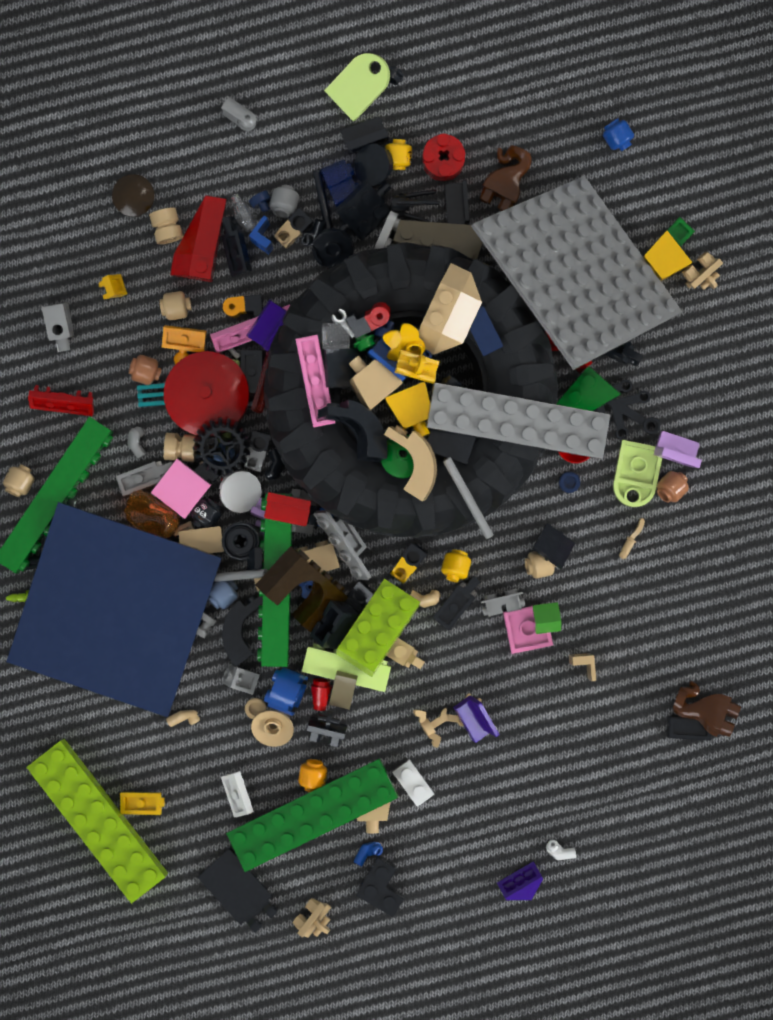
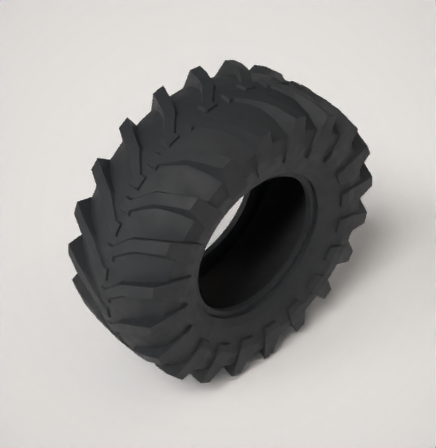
M405 242L391 244L387 248L363 250L345 259V262L320 273L310 283V289H306L289 306L283 317V325L279 326L269 349L268 369H266L264 382L266 417L273 443L281 456L283 464L296 483L313 501L330 514L345 521V523L368 532L393 537L417 538L436 536L459 530L476 522L443 463V460L447 459L446 457L435 456L437 463L435 484L427 499L422 502L403 490L411 477L396 478L390 475L383 468L381 461L357 460V440L353 431L346 424L335 421V424L313 428L295 339L318 335L325 369L324 348H338L340 346L355 348L354 344L357 342L356 338H352L341 324H336L332 321V315L336 319L342 320V315L338 312L339 309L344 310L346 316L347 313L356 310L359 315L370 310L374 304L384 302L390 307L389 321L395 323L393 328L401 327L403 323L420 327L440 282L452 263L472 273L482 301L480 307L484 306L504 346L483 357L470 330L463 344L458 345L467 355L475 370L479 391L555 405L557 403V374L551 344L542 325L515 287L510 285L496 269L483 261L473 260L453 248L439 245L427 247ZM375 330L369 332L368 335H374ZM328 388L331 403L340 404L341 389ZM476 437L468 463L464 464L455 460L453 462L482 515L486 517L501 507L521 488L534 471L539 457H542L545 449Z

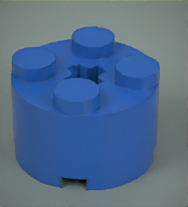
M285 667L281 670L276 669L272 677L274 685L272 690L267 691L264 702L268 703L269 708L293 716L295 712L292 709L293 707L298 708L307 686L303 684V681L308 680V676Z

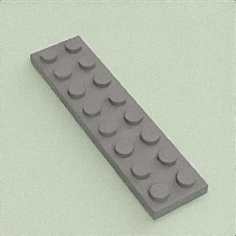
M434 383L426 428L603 459L610 414Z

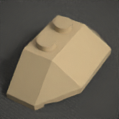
M452 263L440 282L419 329V338L424 341L425 350L430 351L433 355L463 344L482 304L472 273Z

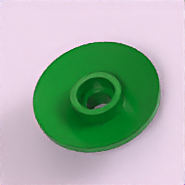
M392 439L387 440V459L381 461L383 468L387 473L396 478L411 477L414 469L411 454L406 448ZM405 451L407 456L400 457L399 452Z

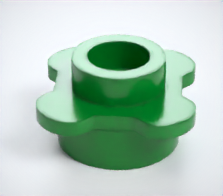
M366 333L356 338L357 342L354 344V347L358 348L359 352L370 349L376 344L373 340L375 338L374 335L369 336Z

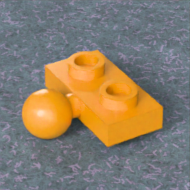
M164 325L162 348L179 350L174 356V363L176 365L181 359L189 355L187 351H205L207 331Z

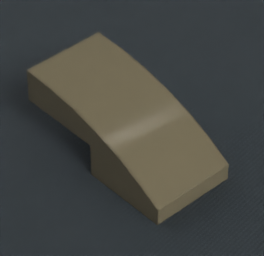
M341 671L336 672L329 705L350 710L357 675Z

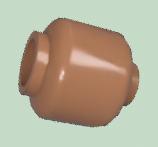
M139 355L137 358L133 357L128 374H131L133 381L151 385L154 380L158 381L161 368H158V361L156 359Z
M667 472L657 483L658 496L667 503L678 502L689 489L687 477L681 472Z

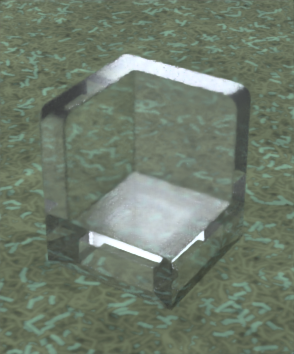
M322 323V349L350 348L348 323Z

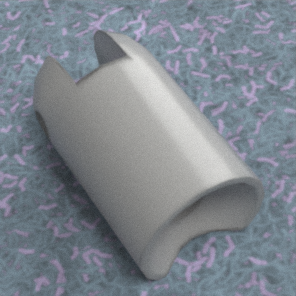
M229 97L221 107L223 110L221 114L239 125L242 130L250 131L256 126L255 114Z

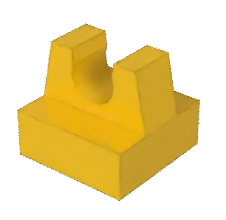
M121 274L107 275L98 283L99 287H105L107 292L102 295L103 299L127 295Z

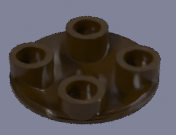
M130 174L116 182L112 191V200L117 210L122 214L140 217L151 208L155 192L151 183L146 178Z

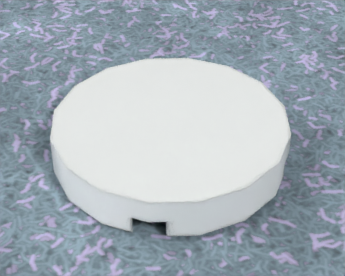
M236 470L234 473L226 475L219 487L220 500L224 506L238 513L247 512L253 506L255 507L262 493L261 484L257 477L244 470Z

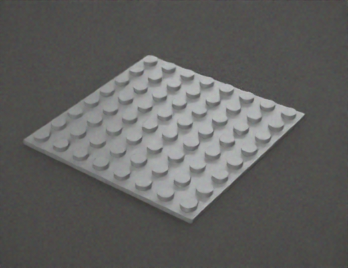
M585 176L471 225L573 370L682 313L676 301L666 290L665 286Z

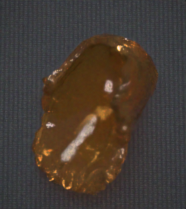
M142 490L133 491L129 495L124 513L126 514L127 521H130L134 527L163 538H169L175 533L179 526L180 518L173 509Z

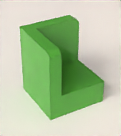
M558 602L533 606L536 634L561 631Z

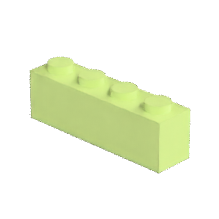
M313 643V646H308L302 672L335 680L336 672L341 671L357 675L356 685L385 692L391 666L387 665L388 661L383 660L373 677L337 655V649H334L333 652L328 651L316 643Z

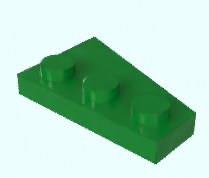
M588 366L556 405L594 411L618 397L621 393Z

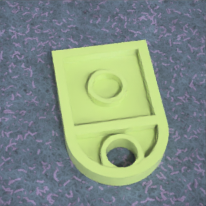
M361 54L355 57L324 91L352 121H356L387 88L390 81L389 67L386 61L376 54ZM374 61L379 62L381 65V70L377 74L371 71V64Z
M621 440L613 481V491L616 498L622 504L629 507H639L647 504L653 498L662 462L661 457L653 455L656 446ZM635 490L638 493L636 502H630L627 499L628 491Z

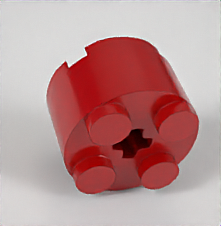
M444 133L431 138L426 143L422 156L423 167L428 176L437 181H449L456 178L461 173L465 162L466 153L462 143L454 136ZM440 155H447L448 161L445 159L440 161Z

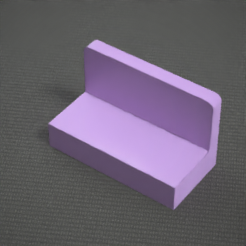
M665 431L660 432L653 455L692 468H700L702 460L696 458L699 448L698 442Z

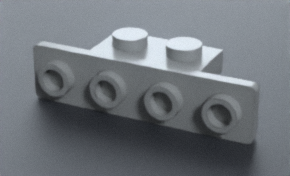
M326 510L316 511L314 516L317 519V524L325 531L329 542L335 546L339 552V557L349 567L351 575L357 580H369L371 575L358 557L367 546L353 525L345 523V521L339 518L334 520Z

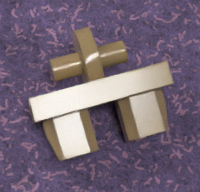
M704 252L697 259L703 266L702 269L697 271L693 265H690L682 271L687 280L685 284L688 288L692 287L695 289L699 284H701L700 287L703 290L708 286L712 289L718 286L715 280L720 275L714 271L723 262L719 258H714L710 253Z
M311 898L305 906L312 913L311 916L307 919L304 915L299 914L293 921V924L299 930L297 934L301 937L309 938L312 932L318 937L321 932L328 934L330 931L326 926L330 918L325 915L332 907L327 903Z

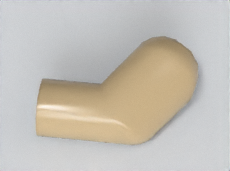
M412 590L410 594L420 601L419 606L423 608L436 605L441 597L440 592L437 590H431L426 595H421Z
M184 710L167 717L166 720L168 725L173 727L188 719L190 725L199 722L200 718L197 715V711Z

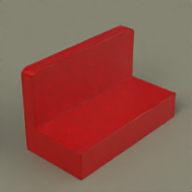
M268 492L264 515L266 519L307 526L312 501Z

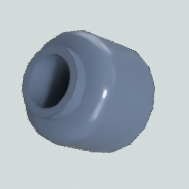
M232 580L214 582L208 601L217 610L219 608L227 609L238 598L236 592L238 589L237 585Z

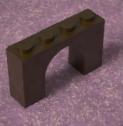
M290 546L255 585L278 606L297 585L306 581H313L309 596L292 614L311 633L318 621L321 622L324 617L322 614L330 600L345 602L348 596L342 592L345 588L337 580L332 582L333 577L325 570L320 572L321 567L315 561L311 560L308 562L309 557L301 549L297 552Z

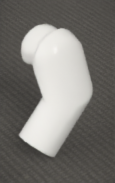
M556 840L548 841L546 845L547 852L556 860L576 858L575 847L564 849Z

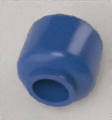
M617 118L604 127L603 137L611 150L619 148L620 151H623L632 145L630 141L634 138V133L627 121Z

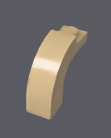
M398 425L395 428L392 426L388 427L384 435L406 448L411 454L414 463L412 476L403 490L423 502L433 489L437 475V463L432 447L417 431H412L408 437V432Z

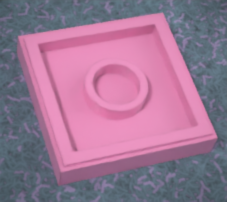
M176 459L151 493L186 519L210 488L211 484L182 461Z
M533 606L525 607L521 610L503 612L511 654L553 646L551 632L536 634Z

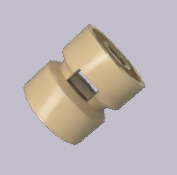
M165 208L149 214L152 227L157 228L154 233L157 244H168L183 238L181 227L176 224L179 220L176 208Z
M166 432L164 460L175 461L181 458L185 462H195L196 451L193 450V445L197 443L193 440L197 436L184 434L183 437H180L178 433Z

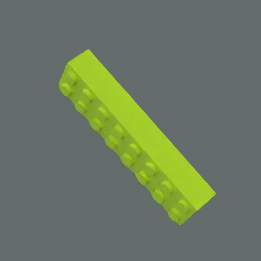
M65 739L59 741L26 767L131 904L167 876L168 872L125 816L120 814L118 807Z

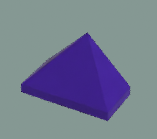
M533 861L500 880L497 884L506 901L532 900L543 881V877Z

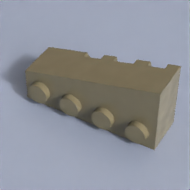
M407 220L399 221L393 239V244L408 242L427 247L439 245L453 248L473 260L478 258L483 243L471 225Z

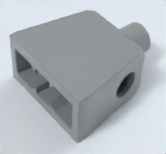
M68 302L42 307L49 341H56L58 352L70 350L68 338L74 336ZM57 325L62 326V333L57 331Z

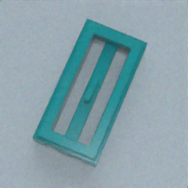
M165 383L138 385V407L165 405L164 400L143 402V398L164 397V392L144 394L142 390L163 389Z

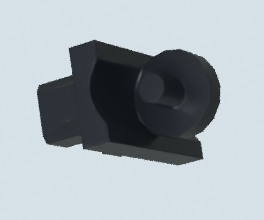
M329 710L328 716L319 714V718L310 717L307 731H309L308 740L319 742L321 735L329 736L328 744L330 746L339 747L341 741L345 738L347 725L340 724V719L332 717L333 711Z

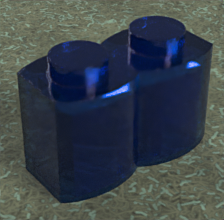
M343 159L321 169L322 176L337 208L359 186V183H354L352 175H355L350 163L346 164Z

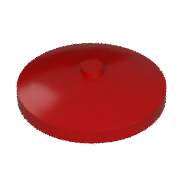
M196 352L181 359L170 371L164 386V403L171 419L181 429L196 436H199L197 434L198 429L205 431L202 427L203 423H206L209 427L211 426L210 419H214L215 424L218 423L219 417H222V423H226L227 418H231L230 425H233L235 421L240 422L249 404V384L242 369L232 359L217 352Z

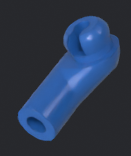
M375 841L365 843L360 847L353 862L363 866L368 856H380L383 853V847L379 842Z

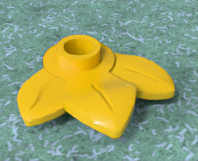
M403 323L400 331L391 330L383 335L384 342L391 348L387 354V358L397 361L399 351L401 350L417 355H422L425 351V343L419 338V331L411 324Z

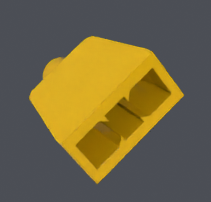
M668 231L643 256L660 281L685 269L692 263Z
M425 381L385 398L387 405L403 429L406 430L413 427L414 431H417L422 436L430 434L425 423L428 419L430 407Z

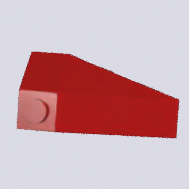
M205 195L174 253L171 276L213 282L223 224L222 219L224 218L227 199Z

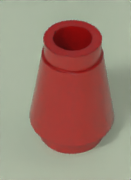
M313 679L311 692L314 710H326L332 688L329 679Z

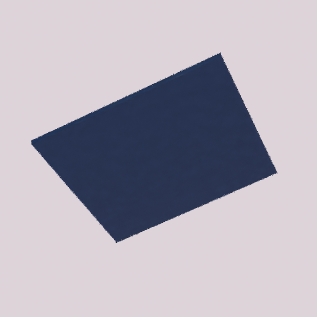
M58 502L6 662L168 717L222 558Z

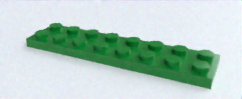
M379 758L226 834L244 872L377 809L397 799L399 796Z

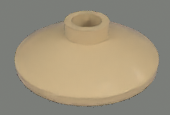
M265 710L254 717L251 730L254 737L260 743L277 747L290 741L293 736L294 726L290 718L284 713L277 710Z

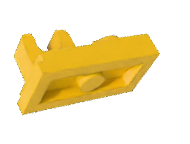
M161 792L120 793V814H162V807L165 806L164 797H161Z

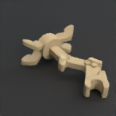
M444 708L440 716L431 722L426 718V712L413 710L414 715L419 717V723L428 738L432 739L431 743L436 748L439 747L441 737L435 734L434 728L446 721L457 722L459 726H464L458 715L447 714V708Z

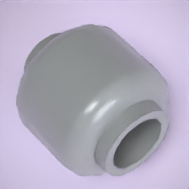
M282 185L273 190L269 207L275 216L288 218L297 210L299 195L292 186Z

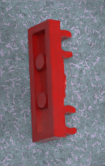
M39 385L34 387V391L29 390L28 400L30 409L93 416L94 414L92 392H89L88 397H81L80 390L77 391L76 396L63 392H51L48 386L45 392L39 391Z

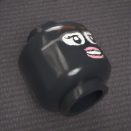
M208 497L206 500L200 499L190 512L191 517L194 519L192 523L200 529L214 527L222 516L221 506Z

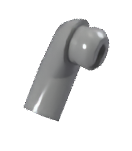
M139 426L130 429L127 442L128 447L137 459L147 454L139 444L140 437L144 435L143 429Z

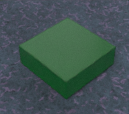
M681 217L667 230L680 247L695 232Z

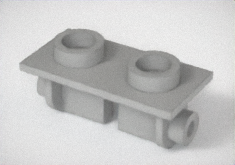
M512 589L504 591L505 596L497 597L496 593L484 596V600L480 601L481 604L485 603L486 607H482L483 615L491 617L502 614L501 605L506 606L507 612L521 610L525 606L524 598L520 599L519 595L523 594V592Z

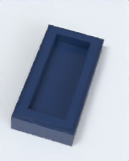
M484 306L480 307L470 327V331L484 357L504 346Z

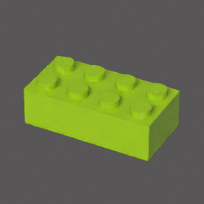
M384 579L337 648L336 654L373 677L417 611L420 601Z

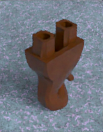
M514 145L508 148L505 155H503V150L498 148L497 159L504 165L510 163L513 159L518 160L519 163L491 172L482 186L480 201L490 205L493 197H498L501 199L497 207L499 211L516 205L520 196L519 182L531 166V154Z
M693 681L689 682L691 687H680L672 707L678 716L698 720L708 733L716 737L718 734L731 736L735 724L724 719L726 715L737 719L741 709L740 705L731 702L732 697L723 694H713L694 703L686 704L685 700L687 698L698 696L700 688Z

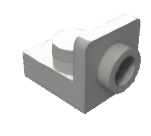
M230 664L229 668L224 672L223 684L232 689L253 695L260 674Z

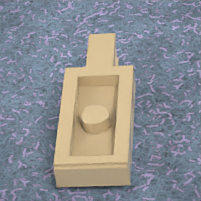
M400 638L397 639L387 654L389 658L408 668L412 664L421 669L425 661L416 656L418 651Z

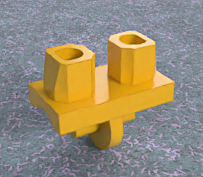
M401 350L399 351L395 373L433 384L435 383L439 361L427 358L424 355Z

